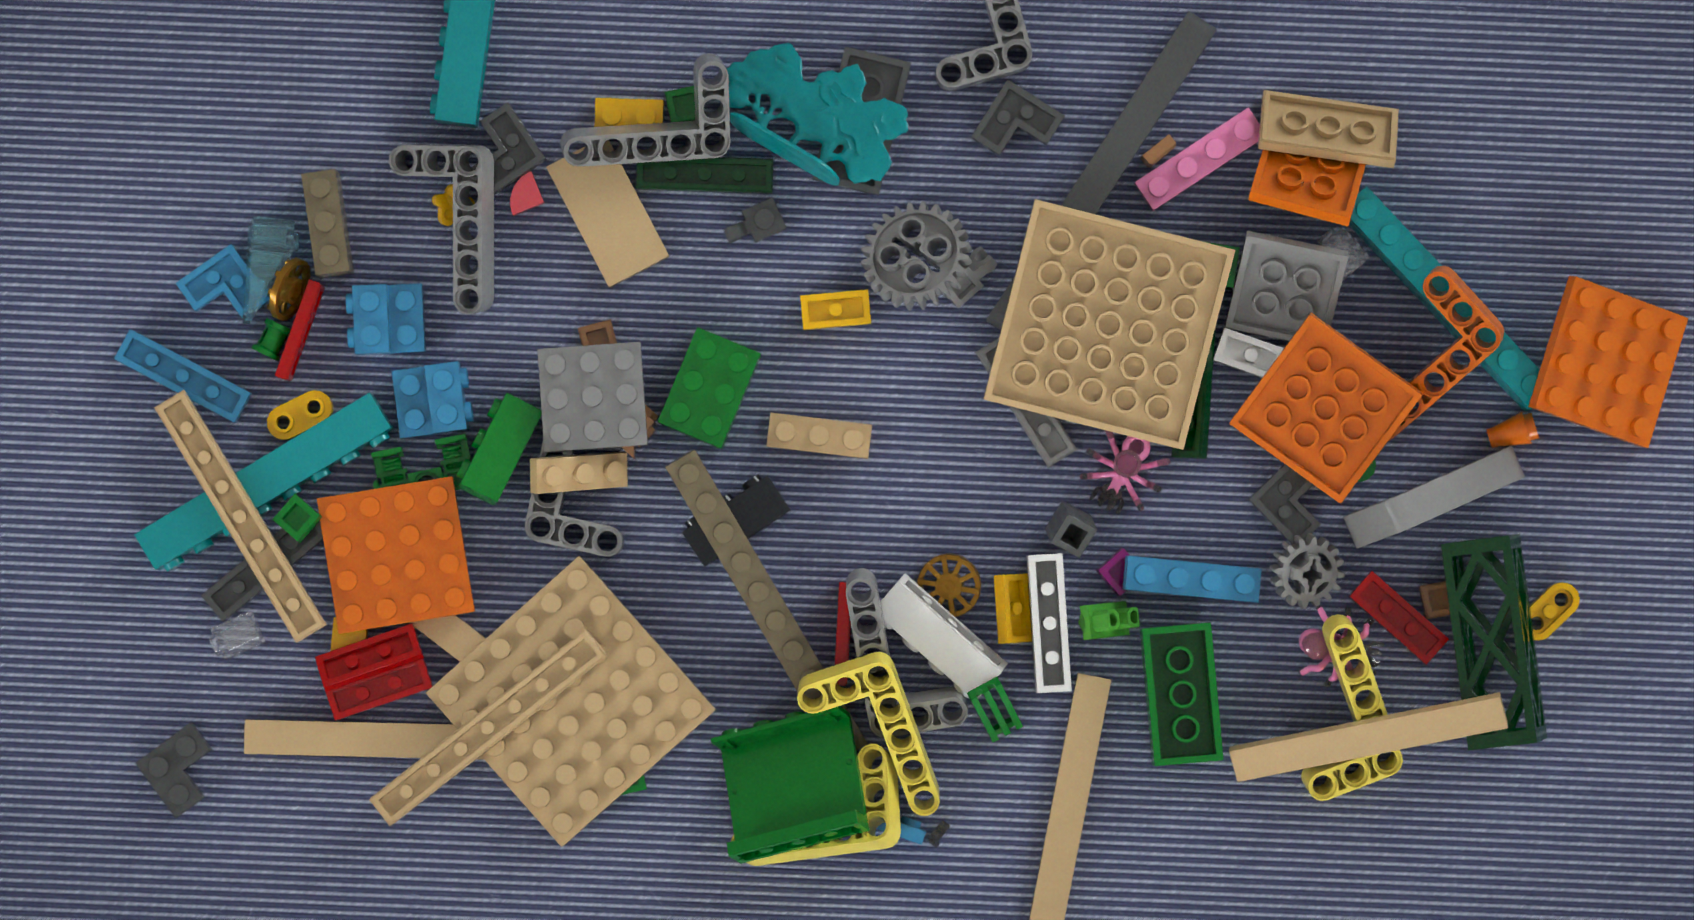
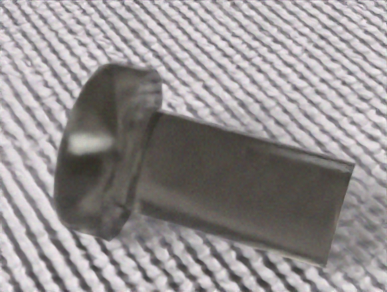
M942 820L930 835H925V840L937 848L940 845L938 841L950 828V825Z

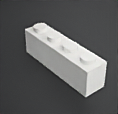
M1063 553L1028 555L1026 557L1036 693L1072 691Z
M906 573L880 601L885 628L889 630L894 629L903 637V643L910 650L916 653L919 651L929 660V666L940 675L945 674L952 680L955 689L966 698H969L967 692L998 677L1008 663Z

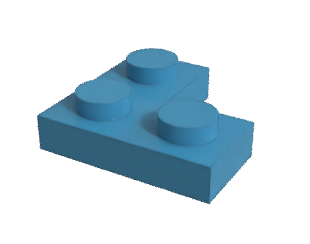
M233 244L228 245L175 283L196 312L223 293L244 320L270 302V296Z

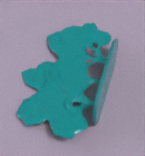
M788 42L774 45L770 49L751 51L743 62H732L726 68L729 79V107L741 109L745 106H751L757 118V122L742 114L731 112L730 123L754 142L828 184L837 186L840 183L837 173L827 165V162L840 160L845 165L848 178L854 184L867 182L870 179L881 181L892 164L890 155L883 142L885 140H893L908 131L906 120L908 112L903 105L886 98L863 102L861 95L867 82L858 64L847 66L838 73L833 70L821 72L814 82H807L803 80L802 59L793 45ZM751 94L755 95V102L753 104L748 101ZM762 94H767L770 97L771 106L767 114L763 113L766 108L760 107ZM775 108L782 109L781 113L773 115ZM786 118L792 121L796 131L791 139L788 141L767 129L766 127L770 120ZM800 140L820 142L822 144L820 158L796 145ZM838 145H843L844 149L839 154L833 153Z

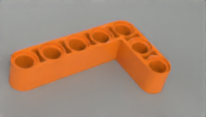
M1437 266L1432 269L1424 280L1423 291L1426 297L1461 336L1408 381L1423 392V396L1418 401L1419 406L1410 411L1389 441L1491 355L1503 340L1504 327L1502 323L1450 267ZM1437 276L1444 277L1449 283V289L1442 292L1436 290L1432 285V278ZM1458 302L1469 304L1472 308V315L1469 317L1460 316L1455 310V304ZM1481 328H1489L1494 331L1496 340L1489 343L1484 342L1480 339L1478 331ZM1456 350L1465 351L1470 357V363L1465 365L1458 364L1453 359V352ZM1432 372L1439 373L1444 379V385L1440 387L1432 386L1427 379V374Z

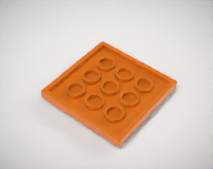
M1569 276L1528 407L1636 446L1649 448L1688 318L1580 277Z
M1310 312L1232 417L1229 424L1341 504L1423 396V392Z
M453 476L316 498L318 511L322 516L320 523L339 634L475 612Z

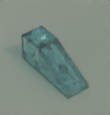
M253 216L248 226L242 324H250L268 295L269 288L273 287L276 271H280L283 268L285 261L290 259L293 252L297 253L300 235L299 232H294L295 220Z

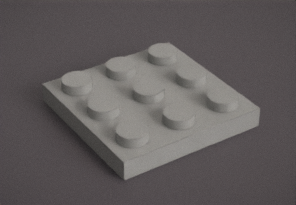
M1247 230L1225 321V328L1290 341L1310 312L1331 326L1348 260V251Z
M641 342L537 349L545 453L648 445Z

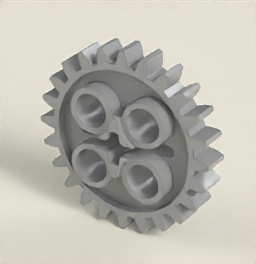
M922 201L919 209L915 210L912 203L908 202L906 212L902 213L900 208L895 206L894 217L891 218L885 213L882 214L885 221L883 226L877 223L872 224L877 233L876 235L869 234L865 236L871 246L861 248L864 256L868 257L861 261V265L865 270H868L864 273V276L868 282H872L870 287L874 293L880 292V297L884 302L891 298L894 307L898 308L904 301L909 311L912 310L914 303L918 302L921 309L925 310L927 300L931 299L938 306L939 295L942 294L948 299L951 298L948 291L950 286L957 289L961 288L957 277H968V273L962 266L972 264L970 257L966 255V253L972 251V247L969 242H965L969 238L966 230H961L963 225L958 218L952 220L953 215L950 210H946L941 214L942 210L938 204H935L929 211L925 201ZM921 229L918 236L907 238L912 230ZM898 239L917 256L923 255L928 264L940 269V271L934 272L918 257H910L904 247L893 243V241ZM947 247L943 255L933 256L938 248ZM894 255L900 256L896 263L892 265L886 264L890 257ZM920 273L926 274L921 282L912 283L916 275Z

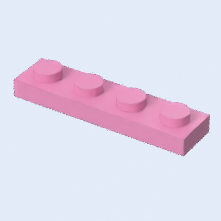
M1248 107L1137 180L1134 184L1151 210L1155 211L1258 143L1260 124Z

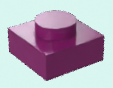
M1120 548L1096 569L1097 573L1117 596H1121L1127 591L1122 590L1125 556L1130 555L1124 548Z

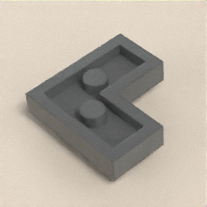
M1007 79L972 134L971 139L1000 156L1016 129L1019 128L1047 146L1065 115Z
M508 102L480 120L498 150L492 153L494 158V195L547 160ZM478 163L472 166L471 168L475 170Z
M1286 464L1248 499L1291 545L1295 544V535H1299L1305 541L1308 533L1312 534L1321 526L1317 519L1298 501L1313 484Z
M190 722L135 764L173 816L178 818L205 798L186 772V769L213 749L194 723Z

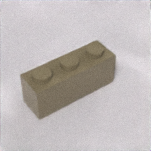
M336 169L301 174L315 275L321 279L354 274L340 173Z

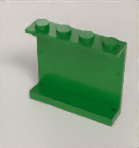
M838 706L814 714L792 712L787 714L785 719L774 722L772 720L758 721L753 724L752 728L744 730L737 728L723 731L721 736L711 738V743L722 752L735 841L727 842L728 856L740 864L869 831L851 715L843 707Z

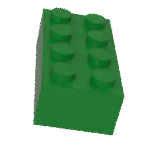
M1211 622L1140 628L1152 765L1165 766L1224 760Z

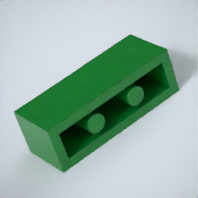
M506 393L502 400L495 398L486 415L492 418L486 430L479 429L471 446L476 448V451L471 461L465 458L456 474V477L461 479L457 487L494 506L509 481L542 415V411L509 393Z

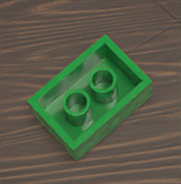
M697 327L658 419V423L722 450L760 361L761 353Z

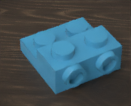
M422 283L353 285L352 293H346L347 314H353L354 327L347 328V341L349 348H355L356 355L426 352Z
M447 362L391 371L400 439L469 430L468 422H474L471 401L465 402L464 388H469V377L467 368H461L460 362Z

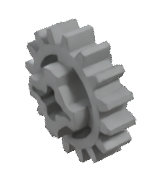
M1308 533L1304 541L1299 535H1295V544L1290 545L1284 541L1282 543L1285 549L1284 553L1275 552L1273 554L1279 561L1278 564H1273L1269 567L1270 570L1277 574L1270 579V582L1274 586H1279L1275 592L1281 598L1286 597L1285 601L1291 606L1298 603L1302 609H1307L1309 602H1311L1318 608L1320 607V598L1324 597L1326 600L1331 601L1330 590L1339 591L1341 589L1336 583V579L1344 578L1345 574L1337 569V567L1343 565L1344 560L1336 556L1339 550L1334 545H1329V541L1321 536L1317 540L1313 534ZM1318 552L1323 554L1327 565L1320 563L1321 557L1318 555ZM1288 578L1294 580L1296 591L1289 585Z

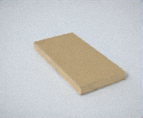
M1264 90L1261 103L1258 149L1394 168L1399 109Z
M607 140L603 144L602 149L607 152L614 151L610 141ZM585 147L573 152L572 154L581 153L585 149ZM562 158L546 166L609 288L670 257L622 164L579 167L569 164L565 158Z

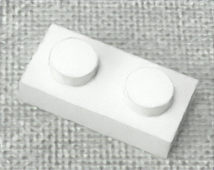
M1223 328L1213 361L1262 378L1284 348Z

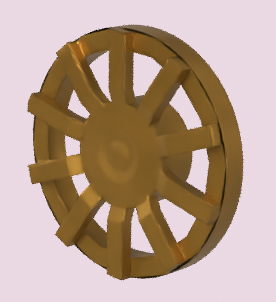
M297 257L291 260L287 259L283 268L280 271H276L275 282L268 291L270 302L267 305V309L270 310L272 317L282 321L290 319L298 311L308 280L311 277L309 264Z
M946 553L935 556L923 566L917 580V584L923 589V585L934 586L935 590L928 594L932 597L939 595L938 602L941 605L945 599L948 600L949 612L954 617L961 616L970 611L977 603L981 593V578L978 570L968 559L957 554ZM947 560L958 561L953 571H949ZM941 561L943 573L940 574L932 565ZM962 565H965L971 572L962 577L958 574ZM927 570L937 578L936 581L924 579ZM973 578L975 588L965 587L964 581ZM961 592L974 594L970 603L962 597ZM955 598L964 606L963 609L955 611Z

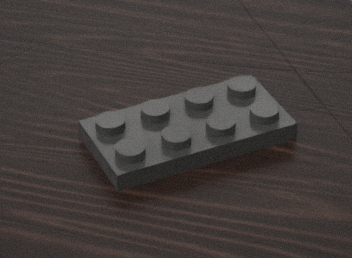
M845 47L839 72L847 66L859 65L867 82L861 95L863 102L886 98L901 105L911 62ZM885 140L883 144L889 153L892 140ZM822 144L820 146L818 158H820ZM838 145L833 153L839 154L844 149L843 145ZM840 160L827 162V165L840 178V183L837 186L879 196L883 178L881 181L870 179L867 182L854 184L848 178L845 165ZM815 176L812 178L815 181L826 183Z

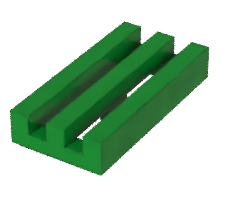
M998 677L967 692L993 743L999 740L998 734L1002 732L1005 736L1010 734L1009 728L1015 726L1018 730L1023 727ZM994 687L1010 716L1005 720L989 691ZM981 694L984 695L998 722L994 726L991 725L977 698Z

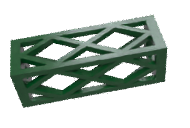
M1520 534L1441 544L1461 700L1488 695L1483 686L1495 659L1500 662L1518 685L1506 711L1508 728L1467 736L1468 750L1538 743L1547 739ZM1503 550L1505 566L1501 563V561L1497 558L1493 551ZM1472 554L1465 570L1463 555ZM1484 569L1506 595L1493 625L1471 599ZM1511 623L1513 624L1516 654L1504 640ZM1473 630L1484 642L1478 659L1476 658ZM1524 711L1526 727L1516 728Z

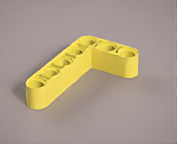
M1340 614L1330 616L1323 624V637L1353 722L1388 715L1358 630L1346 616ZM1348 628V633L1344 638L1340 640L1334 639V635L1339 629ZM1359 659L1356 668L1349 671L1345 670V665L1348 661ZM1360 691H1370L1366 699L1362 701L1355 700ZM1400 750L1391 751L1389 758L1382 762L1377 761L1380 754L1306 768L1303 769L1301 774L1302 782L1316 800H1330L1394 775L1402 767V754ZM1350 764H1359L1355 772L1345 774V770ZM1327 776L1324 784L1313 786V782L1317 777Z
M873 652L804 676L799 681L797 701L800 708L807 713H819L869 696L911 810L921 816H928L934 813L940 803L939 785L891 657L883 652ZM880 666L885 668L887 673L882 677H875L869 671L873 667ZM848 677L855 684L850 688H843L837 684V681L840 678ZM809 688H815L821 691L822 695L816 699H811L805 696L804 692ZM891 697L895 698L899 704L894 708H886L881 704L882 700ZM897 729H906L910 732V735L905 739H898L892 733ZM909 760H917L922 764L916 770H910L904 766ZM920 791H929L933 796L929 800L923 801L916 798L915 795Z
M871 743L865 745L857 756L869 831L851 835L845 841H843V838L746 863L752 866H761L893 847L900 838L901 823L898 774L890 752L878 744ZM882 756L880 766L872 769L874 760ZM884 789L882 799L874 803L875 794L879 790ZM882 823H886L884 832L876 836L877 827Z

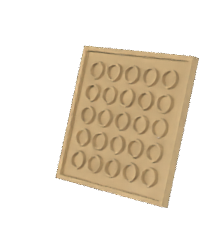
M1034 199L983 399L1183 450L1235 250Z
M581 556L572 561L426 692L428 697L451 723L459 729L583 630L587 629L608 656L481 755L561 847L565 846L717 710Z

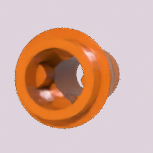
M1520 412L1494 427L1486 429L1491 448L1532 444V440L1539 439L1532 412L1527 414Z

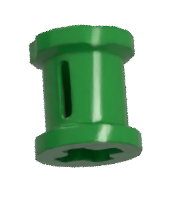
M266 318L264 322L266 327L258 343L253 344L251 348L279 362L281 358L279 352L291 329Z

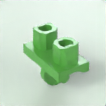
M1126 601L1080 606L1081 614L1078 624L1083 631V640L1130 635L1129 628L1140 626L1138 608H1127Z

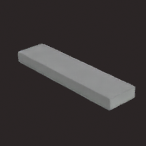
M999 338L975 352L988 374H990ZM1009 406L1047 468L1077 450L1058 418Z

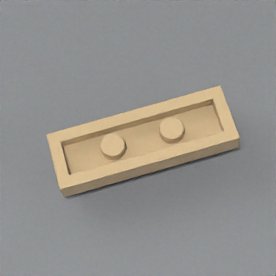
M770 412L766 447L868 459L872 425Z
M627 452L530 458V493L543 494L628 487Z

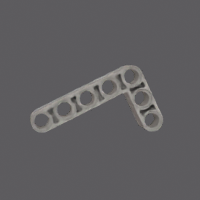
M984 0L996 44L941 60L937 65L935 73L936 82L939 87L946 91H956L1015 75L1029 67L1032 59V48L1018 0ZM1004 15L1012 16L1017 22V27L1010 32L1003 31L998 25V20ZM1013 48L1022 49L1026 54V60L1021 64H1013L1007 58L1008 51ZM980 57L989 58L993 63V69L984 74L978 72L974 67L976 59ZM947 66H954L959 70L961 76L957 81L950 83L942 78L941 71Z
M710 53L701 55L695 61L693 68L695 121L570 129L563 134L560 141L564 158L569 164L581 167L722 157L729 150L731 143L729 79L724 63L718 56ZM714 65L719 67V72L714 78L705 79L702 77L703 71L708 66ZM711 99H718L720 101V106L716 111L706 112L703 110L707 101ZM717 132L721 134V139L716 145L705 144V139L710 133ZM682 134L688 137L687 142L682 147L676 148L671 146V141L676 135ZM647 136L654 139L650 148L645 150L637 148V143L642 137ZM609 139L620 141L618 148L612 152L603 150V144ZM575 141H582L586 143V146L581 153L572 154L568 151L570 144Z
M413 144L397 146L389 155L390 168L397 175L453 177L454 305L458 311L467 315L487 311L494 301L493 154L488 148L480 145ZM408 152L412 154L414 159L411 168H408L405 163V156ZM440 152L444 154L446 159L443 169L437 164V156ZM471 153H474L478 158V165L475 170L469 165ZM472 187L478 192V200L475 204L469 199V191ZM472 221L478 227L476 238H473L469 233V225ZM472 255L478 261L476 272H473L469 266V260ZM471 290H474L478 295L476 307L469 300Z
M544 440L542 443L539 458L548 457V455L551 453L544 452ZM575 450L561 452L564 456L574 455ZM558 492L557 498L551 503H544L539 494L531 493L525 520V531L530 539L540 543L604 557H613L622 551L624 538L618 529L561 515L566 492ZM539 517H545L550 523L549 533L542 537L536 536L532 530L533 522ZM573 524L580 525L584 531L583 539L577 544L569 543L565 537L567 528ZM605 532H612L617 537V545L611 551H604L599 546V538Z
M1511 445L1399 495L1348 514L1343 518L1357 549L1415 527L1524 478L1525 475Z
M865 568L855 569L846 579V599L857 658L864 656V651L871 647L877 648L890 656L875 575ZM858 582H864L870 586V590L864 594H859L852 587ZM864 615H871L876 619V622L871 626H863L858 622V619ZM876 666L869 672L875 677H882L886 675L887 670ZM955 687L905 694L910 709L922 707L927 711L922 717H914L919 732L961 725L968 716L967 698L959 693ZM869 696L865 697L870 729L875 735L884 737L879 722L875 718L876 714ZM890 697L882 700L881 704L886 708H894L899 702L895 698ZM955 701L961 705V708L955 712H949L943 706L947 702ZM897 729L892 734L893 736L910 734V732L906 729Z

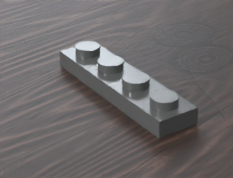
M320 522L317 523L301 543L297 542L283 528L273 535L291 566L323 541ZM244 559L201 596L221 621L225 622L264 589L246 559Z

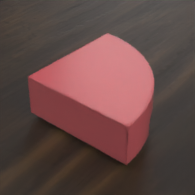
M532 171L524 174L512 189L510 208L513 216L545 204Z

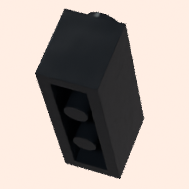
M759 474L742 484L745 491L733 498L730 493L723 497L747 539L791 511L770 478L766 476L761 479ZM693 516L685 522L687 529L682 534L704 567L717 560L718 556Z

